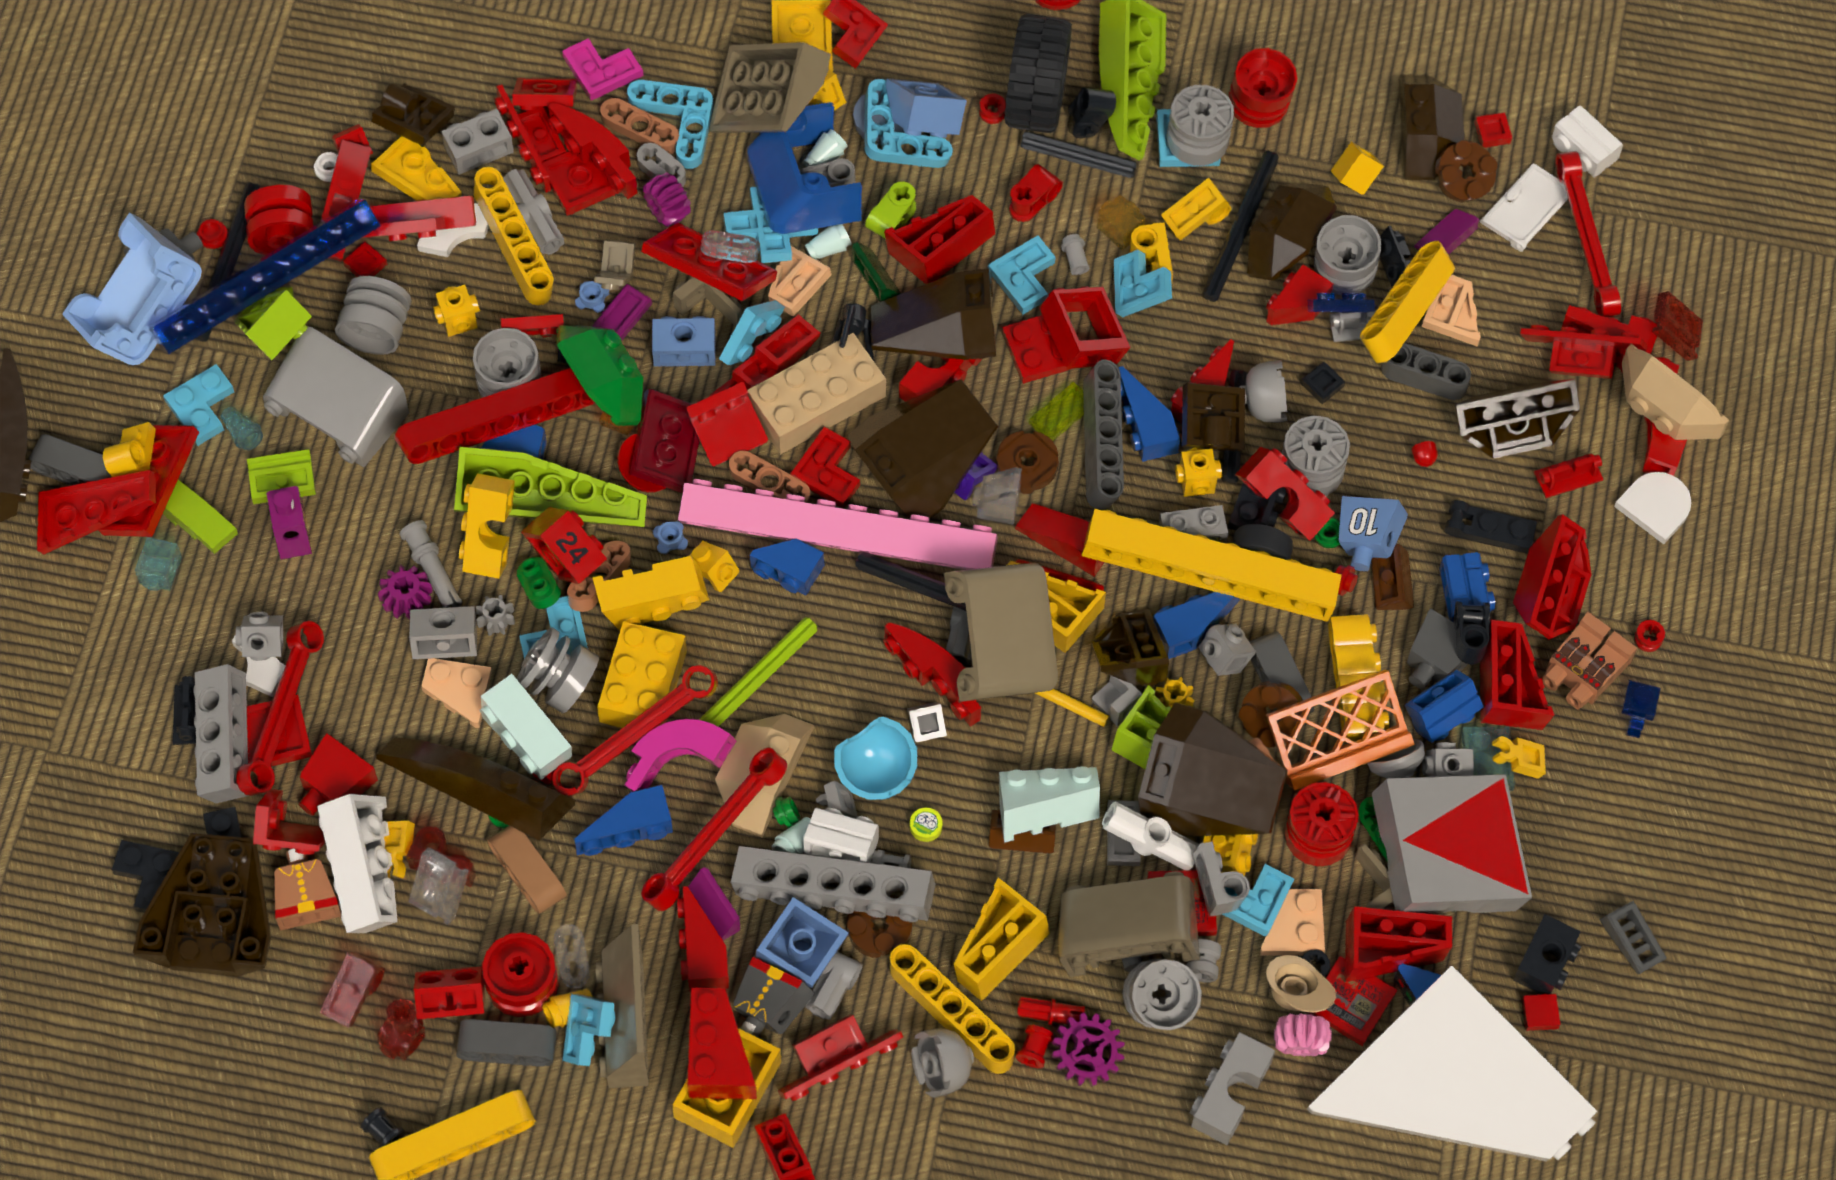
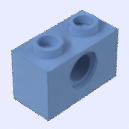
M667 316L661 319H653L652 354L654 366H715V319L703 316H695L688 319H676L675 317ZM680 338H689V339H690V340L685 341V342L679 341Z

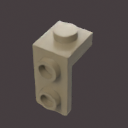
M605 239L601 271L594 276V282L601 283V288L620 290L621 286H625L633 278L636 243Z
M694 277L688 281H682L673 292L674 308L682 316L706 298L733 325L737 326L743 309L734 297L729 298L722 291Z
M1364 843L1358 848L1356 859L1384 891L1369 902L1366 908L1395 910L1388 870L1384 866V861L1376 850H1370Z

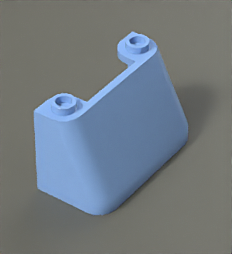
M129 212L121 224L118 233L120 241L130 248L98 298L87 293L79 294L70 301L62 315L93 348L129 365H138L149 357L199 282L202 270L200 265L143 219Z

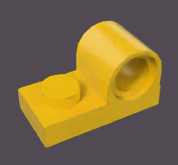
M1207 178L1162 213L1161 216L1181 241L1204 222L1209 225L1219 223L1228 216L1232 208L1214 182Z
M1165 222L1141 225L1135 228L1131 234L1129 253L1140 250L1146 255V265H1150L1151 272L1165 267L1171 271L1172 281L1173 271ZM1139 244H1148V245H1150V246H1148V247H1143V246H1141V245H1139Z
M150 422L122 429L120 443L104 449L103 463L112 477L150 469L156 432L155 427Z

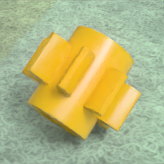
M1182 677L1171 681L1167 678V681L1164 682V688L1156 687L1155 696L1166 707L1170 706L1172 708L1175 702L1193 707L1194 699L1189 697L1193 693V686L1187 687L1183 683ZM1173 695L1177 696L1176 700L1171 699Z

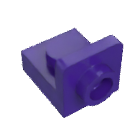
M981 452L954 493L963 500H967L970 498L975 485L994 475L998 465Z

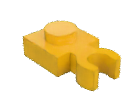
M1500 736L1492 741V746L1498 747L1502 751L1492 757L1494 762L1498 764L1510 762L1511 771L1537 779L1546 774L1544 745L1519 737L1511 741L1507 737Z
M410 821L388 822L389 835L384 837L385 850L391 853L392 866L387 871L388 878H390V871L393 867V875L398 878H404L406 866L403 862V856H411L415 824Z

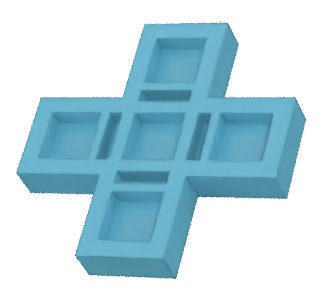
M750 187L752 210L723 213L727 244L758 241L761 263L791 261L792 250L789 237L818 235V228L788 234H779L771 230L756 187Z

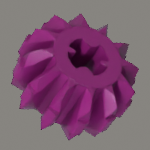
M665 172L653 177L643 186L644 199L648 204L647 207L652 211V215L656 216L658 222L663 223L665 226L668 227L676 224L691 213L690 200L686 195L687 192L684 191L682 184L677 181L675 176Z
M400 564L399 572L395 573L388 569V579H380L379 585L381 590L378 592V597L383 602V609L386 613L393 611V616L396 619L405 613L406 617L410 620V610L423 609V606L430 605V594H432L433 588L432 584L428 582V576L425 572L418 574V570L414 565L409 571H405L404 566ZM403 591H409V593L402 594Z

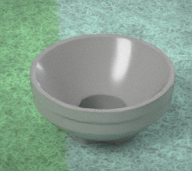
M1413 739L1414 746L1371 761L1367 765L1371 772L1386 779L1409 778L1415 774L1414 772L1425 756L1423 742L1419 739Z

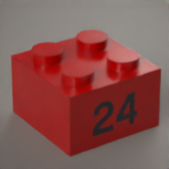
M548 507L521 531L559 580L580 584L607 560L606 556L601 552L604 549L601 542L594 535L591 534L589 536L582 528L584 525L583 520L573 510L569 512L564 509Z

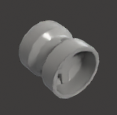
M1198 939L1200 960L1189 961L1186 966L1192 970L1199 982L1216 981L1219 972L1216 962L1221 957L1222 947L1217 942Z

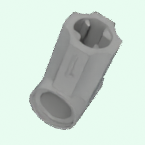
M837 951L821 974L813 989L814 995L805 1008L822 1019L831 1020L846 991H850L856 983L863 964Z

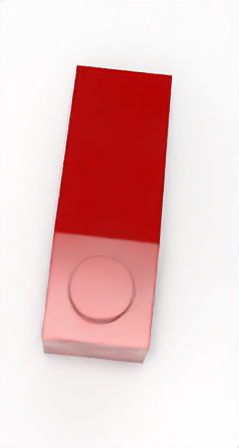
M1032 503L1015 526L1017 531L1093 577L1105 563L1082 556L1090 523L1086 520Z

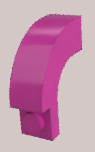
M680 719L664 723L643 736L631 750L640 761L638 764L634 763L628 770L625 786L631 792L649 788L660 769L671 759L682 755L701 757L720 768L737 741L730 733L706 721Z

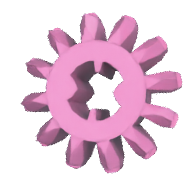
M1300 1013L1282 1016L1278 1018L1276 1029L1274 1030L1275 1048L1284 1054H1292L1293 1056L1316 1057L1318 1054L1322 1055L1329 1049L1331 1041L1330 1022L1321 1016H1313L1312 1014L1304 1015Z

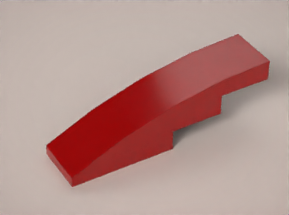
M798 314L756 346L755 354L734 369L732 378L711 393L710 396L741 382H744L748 390L793 366L815 343L821 333Z

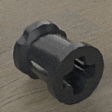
M382 1107L371 1112L360 1126L365 1133L369 1132L380 1144L379 1148L404 1138L406 1134L402 1127L397 1128L386 1116L387 1112Z

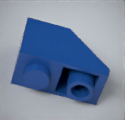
M798 539L755 549L750 554L751 568L755 574L763 579L772 578L780 582L781 586L791 593L799 592L805 596L825 566L824 552Z

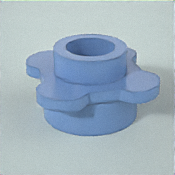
M594 281L583 282L579 286L580 296L575 300L577 308H590L595 312L603 311L605 309L604 300L609 295V290L601 288V284Z
M665 522L661 526L654 528L653 536L658 540L657 550L659 553L668 554L670 550H684L688 546V540L683 536L684 527L682 523ZM668 536H673V539L669 540Z

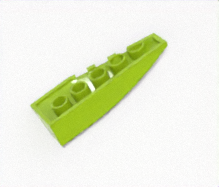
M1106 0L1100 3V80L1102 90H1111L1116 96V107L1108 121L1118 150L1140 161L1144 158L1150 128L1147 125L1148 120L1154 116L1155 107L1152 105L1155 95L1159 94L1161 86L1158 83V78L1160 74L1164 73L1166 14L1143 0Z
M460 447L454 512L465 513L468 511V503H464L465 488L467 484H472L477 474L515 480L513 506L508 517L536 519L548 507L568 510L569 512L573 510L584 523L634 527L645 526L647 495L523 452Z

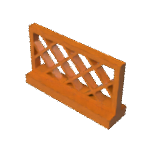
M1388 670L1380 671L1266 714L1282 765L1288 770L1285 779L1286 784L1293 790L1303 788L1415 745L1411 733L1407 730ZM1383 680L1386 691L1381 701L1378 702L1367 697L1366 695L1371 685ZM1363 688L1362 691H1361V693H1358V692L1355 691V690H1358V689ZM1347 693L1358 697L1350 714L1336 708L1341 696ZM1333 699L1331 704L1326 703V701ZM1364 700L1378 706L1370 723L1356 717ZM1388 700L1390 701L1391 707L1386 706ZM1318 704L1328 708L1320 725L1306 719L1311 707ZM1384 709L1394 714L1397 723L1396 726L1386 730L1376 726ZM1302 711L1300 716L1295 714L1297 712ZM1334 711L1348 717L1340 734L1326 728ZM1286 716L1298 719L1290 736L1280 732L1276 720ZM1353 721L1367 726L1362 739L1357 741L1346 737ZM1304 723L1318 729L1310 746L1296 740ZM1373 730L1378 731V733L1372 734ZM1324 732L1338 738L1333 749L1327 752L1316 749ZM1282 738L1288 740L1286 745H1284ZM1343 741L1349 743V744H1346V745H1343V746H1342ZM1294 743L1308 749L1301 762L1293 765L1290 764L1288 754ZM1313 753L1319 754L1317 756L1312 757Z

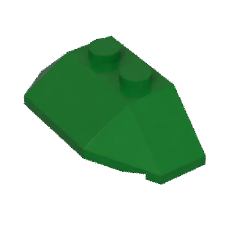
M560 325L556 329L557 346L587 395L601 410L611 416L610 420L616 426L638 425L641 422L643 376L637 368L636 361L629 355L622 344L621 337L614 329Z

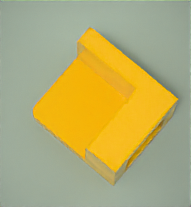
M1351 141L1331 172L1340 183L1363 195L1384 165L1374 154Z

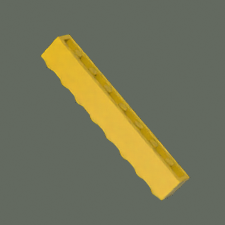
M1094 509L1082 552L1083 557L1221 594L1231 595L1236 598L1326 622L1329 621L1335 609L1342 576L1341 574L1333 573L1327 568L1303 565L1297 560L1277 558L1264 551L1255 552L1240 548L1234 543H1221L1210 540L1204 535H1191L1180 532L1174 527H1162L1150 524L1140 518L1132 519L1120 516L1111 510Z

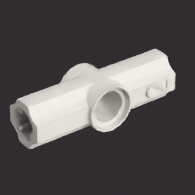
M1117 802L1110 805L1103 817L1101 824L1103 829L1130 842L1134 850L1140 855L1148 856L1154 854L1185 871L1193 867L1195 863L1193 854L1199 846L1198 843L1172 831L1168 822L1163 818L1153 817L1149 819Z

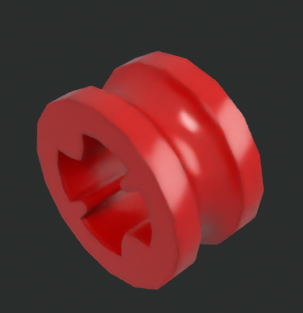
M992 93L985 95L981 99L979 115L984 122L997 124L1005 118L1006 101L1002 96ZM994 105L995 109L998 107L997 112H991V109L988 110V106Z
M1645 620L1637 627L1634 635L1635 644L1645 652L1656 651L1663 643L1665 630L1659 622ZM1645 631H1650L1649 634L1652 632L1656 634L1654 641H1650V637L1647 640L1643 637Z

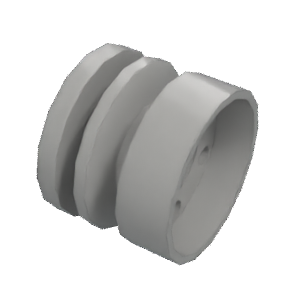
M1193 85L1183 89L1175 96L1171 105L1167 128V145L1172 154L1184 163L1193 166H1206L1217 162L1225 154L1229 145L1234 120V106L1229 97L1218 88L1209 85Z
M1342 215L1333 218L1321 228L1316 242L1314 271L1334 283L1333 293L1353 295L1364 291L1372 284L1377 273L1381 252V238L1377 229L1369 221L1353 215Z
M359 276L352 279L344 298V307L340 311L335 326L336 335L348 346L365 353L384 355L395 352L402 336V324L407 319V312L412 303L411 296L404 288L384 278Z
M511 328L490 331L479 340L474 348L473 365L476 373L477 387L482 398L542 378L536 344L522 331Z
M1310 416L1301 418L1291 425L1285 434L1282 454L1287 458L1285 464L1292 471L1297 469L1309 480L1306 485L1313 492L1319 490L1327 496L1335 491L1343 480L1350 442L1347 433L1337 422L1327 417Z
M551 627L533 644L527 653L517 680L524 689L532 682L530 694L534 696L547 686L545 703L561 713H565L573 706L587 686L597 667L599 656L582 645L577 646L570 654H567L571 641L570 638L564 636L558 641L560 633Z
M1151 959L1141 962L1130 971L1124 982L1122 997L1126 1010L1138 1023L1149 1028L1173 1030L1183 1027L1194 1018L1200 1007L1202 991L1198 978L1189 967L1178 961ZM1158 985L1159 989L1166 992L1165 996L1160 997V1003L1157 998L1152 997V992L1158 990Z

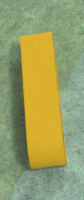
M493 167L479 169L475 174L474 198L525 298L533 305H544L551 299L553 275L501 173ZM483 184H490V185H492V186H494V187H492V188H485V187H483L482 185H483ZM496 209H503V210H505L506 212H505V213H498V212H496L495 210H496ZM508 234H516V235H518L519 237H518V238H510V237L507 236V235H508ZM521 259H529V260H531L532 262H531V263H523V262H521L520 260H521ZM542 284L545 288L538 289L533 287V285Z
M1440 241L1429 242L1418 250L1361 331L1360 339L1376 363L1386 362L1398 353L1454 272L1455 265Z
M907 944L895 947L890 956V973L893 979L945 1029L956 1032L971 1047L974 1057L989 1071L1002 1074L1010 1070L1013 1065L1015 1052L1012 1040L916 948ZM906 959L911 961L913 965L910 968L904 969L900 968L897 962ZM924 982H932L937 987L932 991H925L920 985ZM948 1004H955L960 1008V1011L951 1014L947 1013L943 1008ZM976 1026L981 1028L984 1033L980 1036H972L967 1030ZM996 1049H1001L1008 1056L1004 1059H996L990 1053Z
M515 1090L385 1145L369 1155V1160L378 1180H413L531 1128L536 1120L523 1091Z

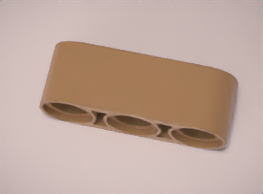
M508 826L487 839L493 854L537 914H541L567 897L562 884L525 833Z

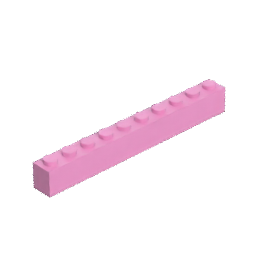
M694 479L693 484L684 483L678 520L683 524L787 541L798 539L811 545L860 553L865 552L872 555L963 570L993 567L998 536L991 533V527L973 525V530L960 528V522L942 520L941 525L929 523V517L911 515L909 520L898 518V512L881 509L878 515L866 513L867 507L849 504L848 509L836 508V502L818 499L817 504L805 503V497L786 494V499L773 497L774 492L755 489V494L742 492L743 487L724 484V489L712 487V482Z

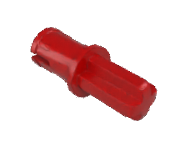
M1021 997L1017 1006V1015L1019 1017L1048 1021V1025H1052V1022L1067 1024V1020L1070 1017L1079 1022L1080 1014L1085 1011V1006L1057 1003L1053 998L1051 1001Z

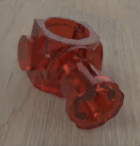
M401 999L394 1000L388 1005L386 1009L387 1019L378 1032V1044H380L379 1049L388 1058L395 1059L398 1056L405 1061L416 1051L425 1038V1027L423 1026L424 1022L422 1019L417 1020L415 1005L409 1000Z

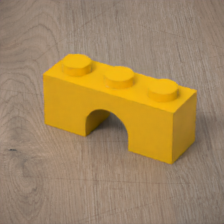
M477 474L472 484H467L464 492V503H468V511L464 513L461 530L465 531L466 534L465 541L461 542L459 549V559L463 560L462 572L498 579L501 577L507 566L510 537L492 532L486 521H506L513 506L515 480Z

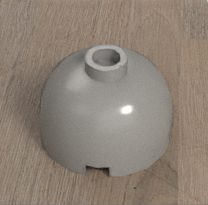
M1281 360L1259 363L1247 374L1245 385L1240 386V388H1245V404L1248 405L1250 414L1263 422L1276 423L1287 421L1286 414L1281 413L1287 412L1284 376H1281V370H1277L1283 368Z
M943 1028L925 1030L915 1035L914 1039H919L918 1046L912 1047V1063L919 1084L921 1085L926 1082L927 1087L931 1090L925 1093L930 1097L937 1098L959 1090L967 1082L974 1062L971 1047L956 1032Z

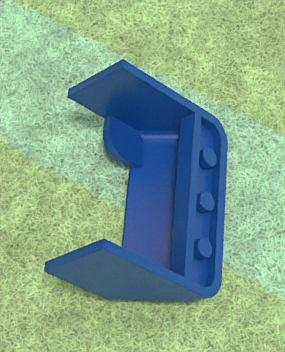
M833 102L806 106L787 132H761L747 149L749 167L768 225L776 233L788 234L861 221V183L830 187L828 179L820 173L800 174L792 147L815 144L823 132L828 133L830 130H834Z

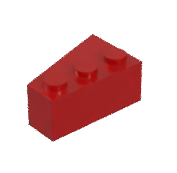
M970 195L937 209L938 213L921 219L920 216L911 219V224L894 230L891 227L884 230L888 253L923 283L928 284L936 281L996 234L993 211L975 196Z
M691 988L687 1081L689 1098L757 1099L756 1084L725 988Z

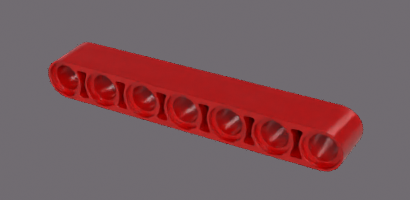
M569 368L402 425L396 431L394 438L411 464H421L459 451L460 447H471L595 404V402L587 395L574 372Z

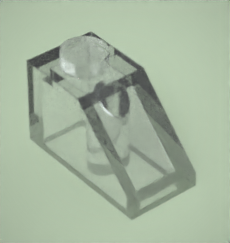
M1015 467L983 477L982 487H975L972 505L978 506L977 518L1014 525L1020 499L1022 468Z

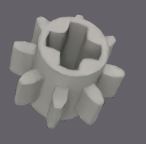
M499 595L498 598L485 596L483 605L476 606V613L480 616L476 619L478 628L485 626L488 636L499 632L504 635L508 624H515L514 616L511 615L514 612L513 604L508 603L505 605L502 595Z

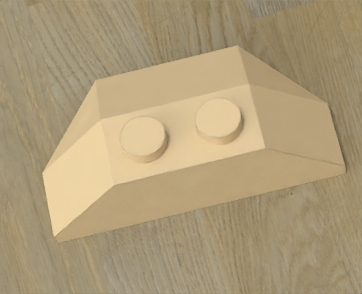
M1632 344L1627 348L1622 361L1626 402L1630 404L1637 414L1647 417L1660 432L1670 435L1675 440L1720 439L1723 436L1729 420L1723 414H1719L1717 408L1701 392L1653 355L1643 350H1638Z
M787 714L741 724L735 737L737 742L723 762L715 778L723 802L725 803L748 777L751 760L760 750L764 748L774 749L787 761V770L780 781L771 786H764L734 820L732 826L763 837L774 814L775 800L782 797L814 729L813 724Z

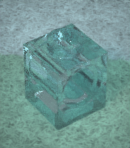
M150 537L146 538L135 568L140 584L154 591L160 589L171 590L182 560L177 543Z

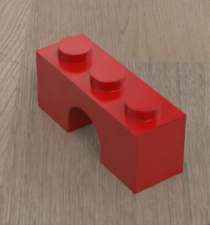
M941 357L947 363L940 368H929L917 361L899 382V398L906 402L960 379L964 382L968 369L972 365L977 366L982 359L962 360Z
M1259 447L1235 475L1257 496L1268 499L1275 490L1284 487L1288 492L1289 500L1286 508L1278 517L1299 537L1311 541L1335 514L1328 506L1330 500L1319 490L1313 492L1306 485L1309 480L1297 469L1292 471L1285 464L1287 458L1275 448L1269 450Z

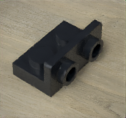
M1243 483L1230 517L1228 528L1236 531L1239 527L1247 524L1274 527L1279 513L1274 511L1277 502L1283 504L1287 490L1281 487L1275 490L1268 499L1257 496Z

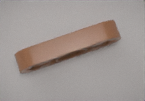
M618 98L608 99L601 105V119L606 127L642 145L655 143L669 154L676 151L679 132L672 124ZM616 110L620 112V115L614 114L613 117L609 116V112L615 113ZM637 121H644L649 126L644 131H635L632 125ZM667 136H671V140L667 139L661 142V138L665 139Z
M738 451L731 456L729 470L734 480L754 491L755 489L774 492L773 497L786 499V494H797L800 491L802 492V497H805V503H810V489L803 481L751 452ZM749 463L750 470L744 468L742 471H738V464ZM753 472L756 473V476H755V479H754V480H753ZM767 475H774L778 478L779 482L775 487L767 488L761 484L762 478ZM785 483H787V491L783 489Z
M610 541L606 543L601 552L606 556L607 560L580 584L571 583L567 589L568 604L573 610L578 612L589 611L599 602L593 578L591 577L593 574H607V577L603 578L604 581L620 578L622 571L626 570L631 564L630 547L623 541Z

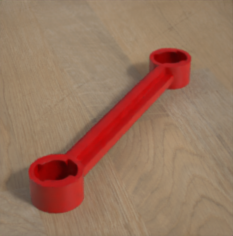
M1577 151L1559 153L1556 155L1555 161L1556 172L1560 183L1565 185L1594 286L1596 312L1603 317L1620 315V294L1617 287L1612 285L1582 182L1580 156Z
M313 621L296 624L287 632L286 641L291 651L252 761L242 765L236 775L239 789L248 796L268 792L274 785L275 775L270 766L309 655L319 651L324 643L323 631ZM301 629H303V633L307 637L309 648L305 647L301 641ZM252 768H254L253 772L257 775L259 789L251 781L250 773Z
M695 665L690 667L683 675L682 684L578 762H568L559 765L553 774V784L556 790L564 795H578L586 789L591 775L694 698L703 699L710 697L718 686V678L715 672L706 666ZM702 672L706 676L710 675L711 686L708 691H694L691 689L690 677L693 673ZM572 769L576 773L580 772L581 783L578 788L567 789L562 786L560 777L564 770Z
M764 748L753 757L749 766L750 774L686 849L665 873L654 874L646 881L641 892L643 900L657 911L667 910L675 903L680 892L679 884L764 786L776 784L786 773L787 761L774 749Z

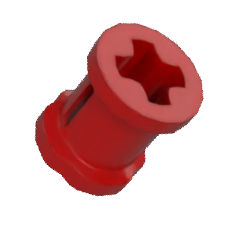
M1027 1025L1025 1029L1027 1036L1022 1050L1017 1051L1016 1059L1026 1066L1043 1068L1045 1065L1044 1055L1048 1043L1052 1042L1054 1035L1046 1028Z

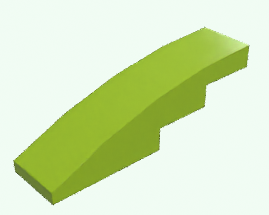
M177 481L163 515L175 526L179 525L194 540L198 539L212 553H217L238 534L236 527L181 481Z

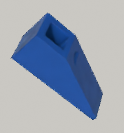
M1123 366L1118 367L1121 379V397L1124 404L1122 416L1125 424L1131 425L1133 433H1130L1133 450L1139 451L1142 462L1178 454L1180 437L1172 412Z
M1213 592L1205 596L1195 595L1181 605L1175 607L1169 605L1158 610L1154 614L1153 620L1168 658L1171 659L1196 650L1206 637V632L1212 626L1219 624L1241 599Z
M659 785L630 792L574 838L577 855L585 854L592 856L601 853L606 848L615 846L626 848L633 845L635 841L643 839L659 840L668 833H672V821L663 786Z

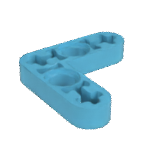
M873 80L865 94L864 149L867 156L872 160L932 168L946 166L953 152L950 142L941 137L914 136L894 132V122L885 85L886 80ZM876 91H881V95L884 96L879 105H877L878 93ZM882 115L887 120V124L878 125L874 123L872 116ZM878 135H882L881 147L883 149H878L877 144H875ZM910 144L914 146L916 153L906 154L901 149V145ZM923 147H925V155L921 154L923 151ZM934 149H939L940 154H942V156H937L936 151H934Z
M648 80L632 82L627 89L629 104L647 112L682 116L679 138L676 144V159L686 169L698 167L703 161L713 113V96L711 92L700 87ZM640 92H645L641 99L637 98ZM654 93H657V101H653ZM668 94H674L679 98L674 104H666L662 99ZM684 97H688V100H686L687 105H684ZM698 100H704L701 106H696ZM692 123H698L703 127L698 133H690L686 128ZM689 143H692L694 153L691 154V157H685L689 149Z

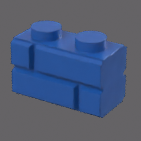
M1480 553L1445 555L1442 557L1439 570L1449 620L1454 622L1456 601H1462L1465 605H1482L1483 602H1489L1490 613L1495 610L1494 594L1492 591L1488 592L1486 582H1489L1488 564L1482 563Z
M1455 670L1405 704L1416 732L1431 743L1446 738L1451 729L1460 723L1471 721L1475 713L1484 708L1473 680L1458 670Z

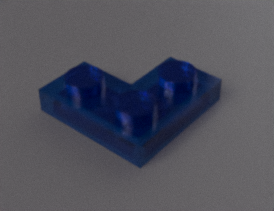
M1317 293V299H1308V312H1375V300L1366 299V293H1342V299H1335V293Z

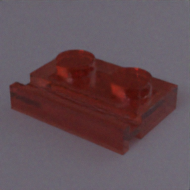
M1669 291L1658 293L1654 310V320L1657 322V327H1654L1652 332L1685 360L1698 359L1695 348L1700 346L1703 320Z

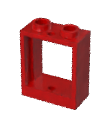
M1104 287L1057 288L1048 294L1046 300L1039 307L1066 369L1094 367L1101 360H1109L1117 365L1131 348ZM1086 311L1098 339L1079 341L1067 312Z

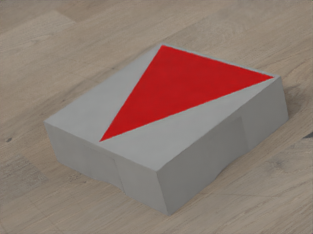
M1506 775L1386 779L1372 792L1379 833L1387 853L1388 877L1396 911L1435 915L1450 911H1467L1472 913L1517 911L1532 898Z

